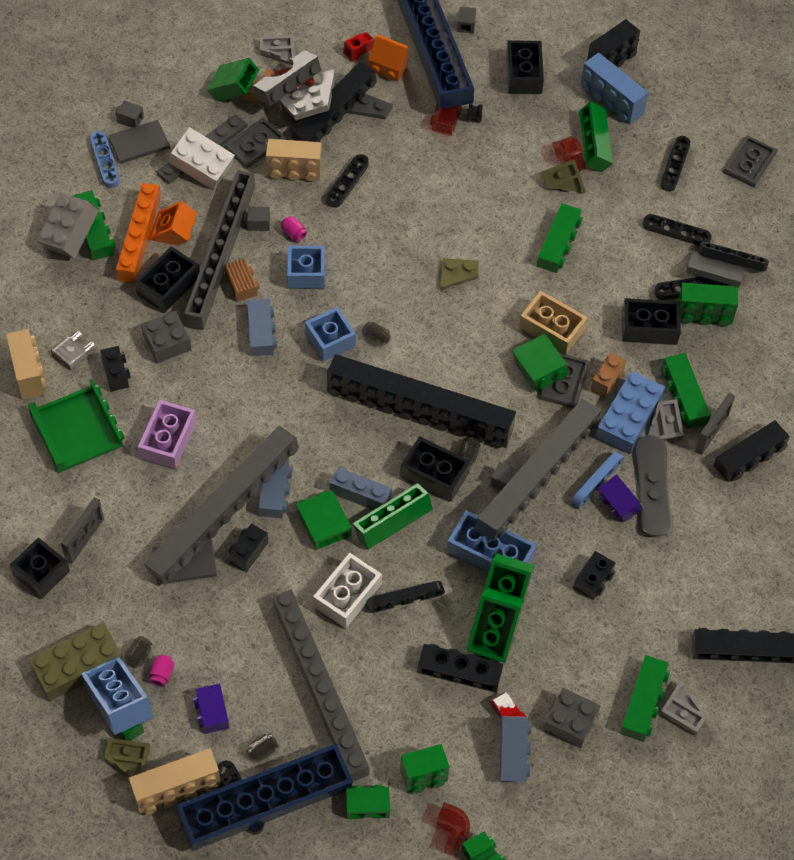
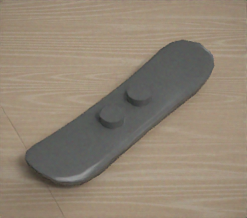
M648 435L641 437L636 444L640 503L643 508L640 511L641 527L648 535L666 536L673 529L668 490L667 447L661 437Z

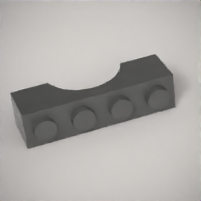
M304 50L292 58L293 67L288 72L276 77H264L255 83L253 88L257 100L271 106L322 71L318 56Z

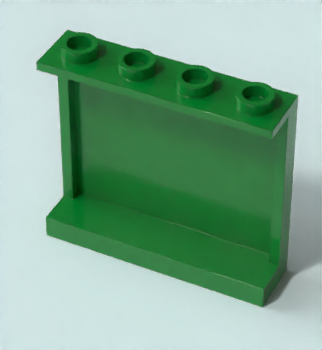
M92 379L89 380V387L40 407H37L35 402L28 404L30 415L58 473L123 447L122 440L125 439L121 428L117 429L116 418L114 414H109V405L106 399L102 400L100 396L102 395L101 389L98 384H94Z

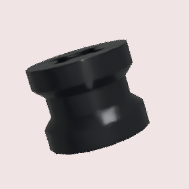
M469 104L468 121L477 120L481 122L482 104L478 106Z

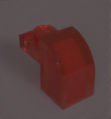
M567 136L552 142L558 159H563L564 163L575 159L579 172L587 169L582 156L583 148L574 136Z
M444 802L436 821V828L450 833L445 846V854L453 856L454 850L459 851L463 840L461 838L468 840L470 821L463 810Z

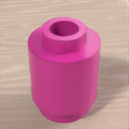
M294 216L286 217L281 222V230L293 241L295 240L298 243L301 241L300 238L304 239L307 236L306 228Z
M167 655L155 657L149 674V682L151 684L165 687V684L169 682L175 665L171 657Z

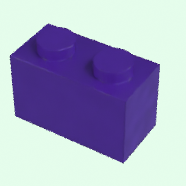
M617 474L598 488L601 493L599 498L605 505L610 504L613 508L610 511L617 520L621 518L625 522L643 509L639 500Z
M215 684L197 688V696L193 697L195 709H200L201 713L200 716H197L199 728H204L205 734L229 729V720L221 685Z

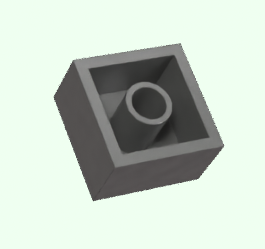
M176 311L141 324L143 337L156 363L192 350L190 337Z
M562 688L545 721L543 731L582 748L601 705Z

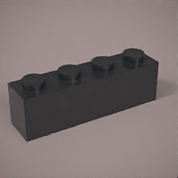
M774 420L717 456L713 466L727 482L732 479L736 481L743 476V472L754 470L762 460L764 462L768 461L776 451H784L788 446L787 443L790 436Z

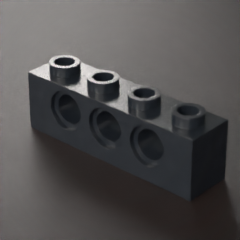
M424 644L417 673L497 693L504 664L494 659L480 658L475 654H463L456 649L447 650L440 648L436 644ZM444 660L446 663L438 664L436 661ZM463 665L466 668L458 669L456 666ZM483 670L485 674H478L476 671Z

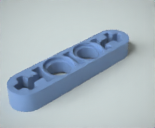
M102 131L93 132L90 139L103 183L108 188H114L119 184V175L107 137ZM96 138H100V139H101V144H100V145H98V141H97ZM100 151L108 152L104 156L98 154ZM105 164L112 165L109 169L102 168ZM108 174H111L114 181L109 180Z
M616 450L580 488L571 503L581 508L593 495L592 492L605 482L604 479L619 467L625 456Z

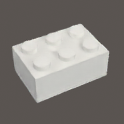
M189 127L171 152L169 163L214 190L232 166L235 155Z
M349 553L313 596V607L346 629L382 585V574Z

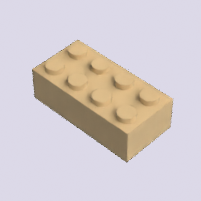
M211 748L129 777L140 815L144 813L145 815H151L163 806L166 808L173 807L179 800L185 798L186 800L196 798L198 793L204 791L207 793L212 792L221 785L219 769Z

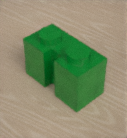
M355 785L346 788L347 819L390 818L389 787L374 785L372 788H363V786Z
M485 831L462 843L461 850L467 860H506L502 854L496 853L494 850L497 847L491 836H487Z

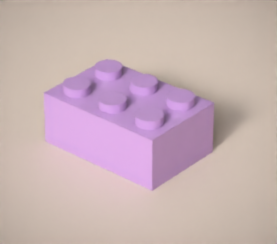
M159 400L138 445L140 459L176 469L197 423L196 411Z

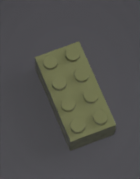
M102 622L30 658L29 662L50 702L83 685L84 681L81 673L117 657H120L123 661V657L105 623Z

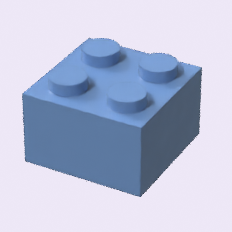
M288 246V288H325V246Z
M338 307L305 322V335L323 362L334 357L335 354H341L356 346V333Z

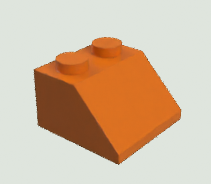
M377 34L368 58V67L376 71V74L382 75L390 81L399 82L407 69L408 46Z
M183 201L160 210L149 240L177 246L186 243L191 237L190 233L195 225L197 212Z

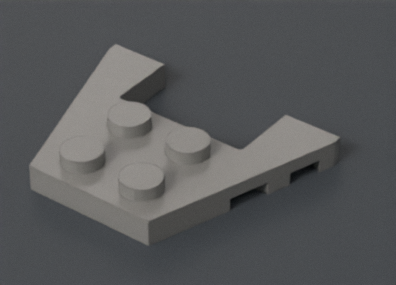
M334 69L319 73L322 81L321 85L311 86L308 89L287 94L277 102L282 104L295 120L328 111L332 99L331 92L334 88V78H336Z

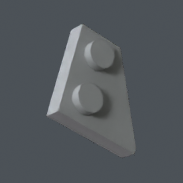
M293 35L260 37V53L293 65L292 58L295 57Z
M677 399L658 402L648 435L661 437L662 440L684 437Z
M680 680L660 714L697 735L706 721L707 715L698 706L694 696L689 694L685 688V683Z

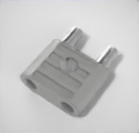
M77 331L71 337L65 338L51 350V353L70 370L88 356L87 353L95 347L93 342H90L84 348L76 343L82 337L80 331Z

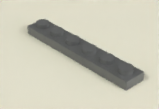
M235 114L205 137L222 146L246 129L248 125ZM169 162L157 170V174L168 184L184 174L183 171Z

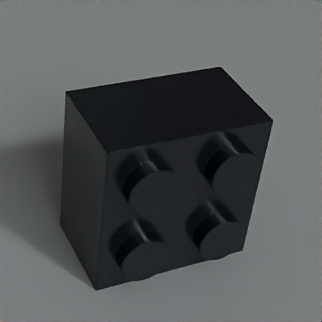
M39 537L10 564L13 576L41 599L70 572L67 560Z

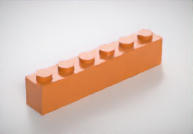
M141 184L116 268L118 281L135 284L138 278L161 199L159 185Z

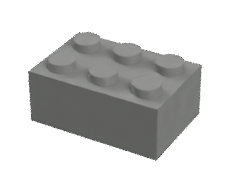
M60 193L36 241L48 250L75 259L99 210L86 200Z

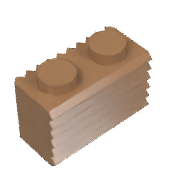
M243 258L242 260L224 265L225 275L237 302L258 296L257 289H260L257 278L253 279L252 277L254 273L251 264L247 265L246 260Z
M609 353L593 378L591 390L607 398L624 372L626 360L613 353Z

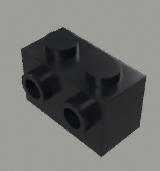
M119 346L100 350L110 392L129 388L128 379L131 376L129 368L124 367V363H127L124 352L120 353Z
M252 523L247 529H243L236 544L233 543L228 551L230 563L246 573L269 543L268 532Z
M594 551L575 579L573 588L592 600L597 595L601 596L606 588L604 584L607 580L611 581L616 573L614 570L616 562Z

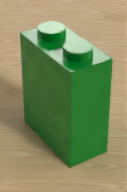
M250 58L220 65L207 91L216 101L246 95L259 68Z
M545 333L512 350L514 361L536 392L569 375L567 363Z
M333 490L323 491L313 498L303 499L296 504L297 514L315 550L352 536V527Z

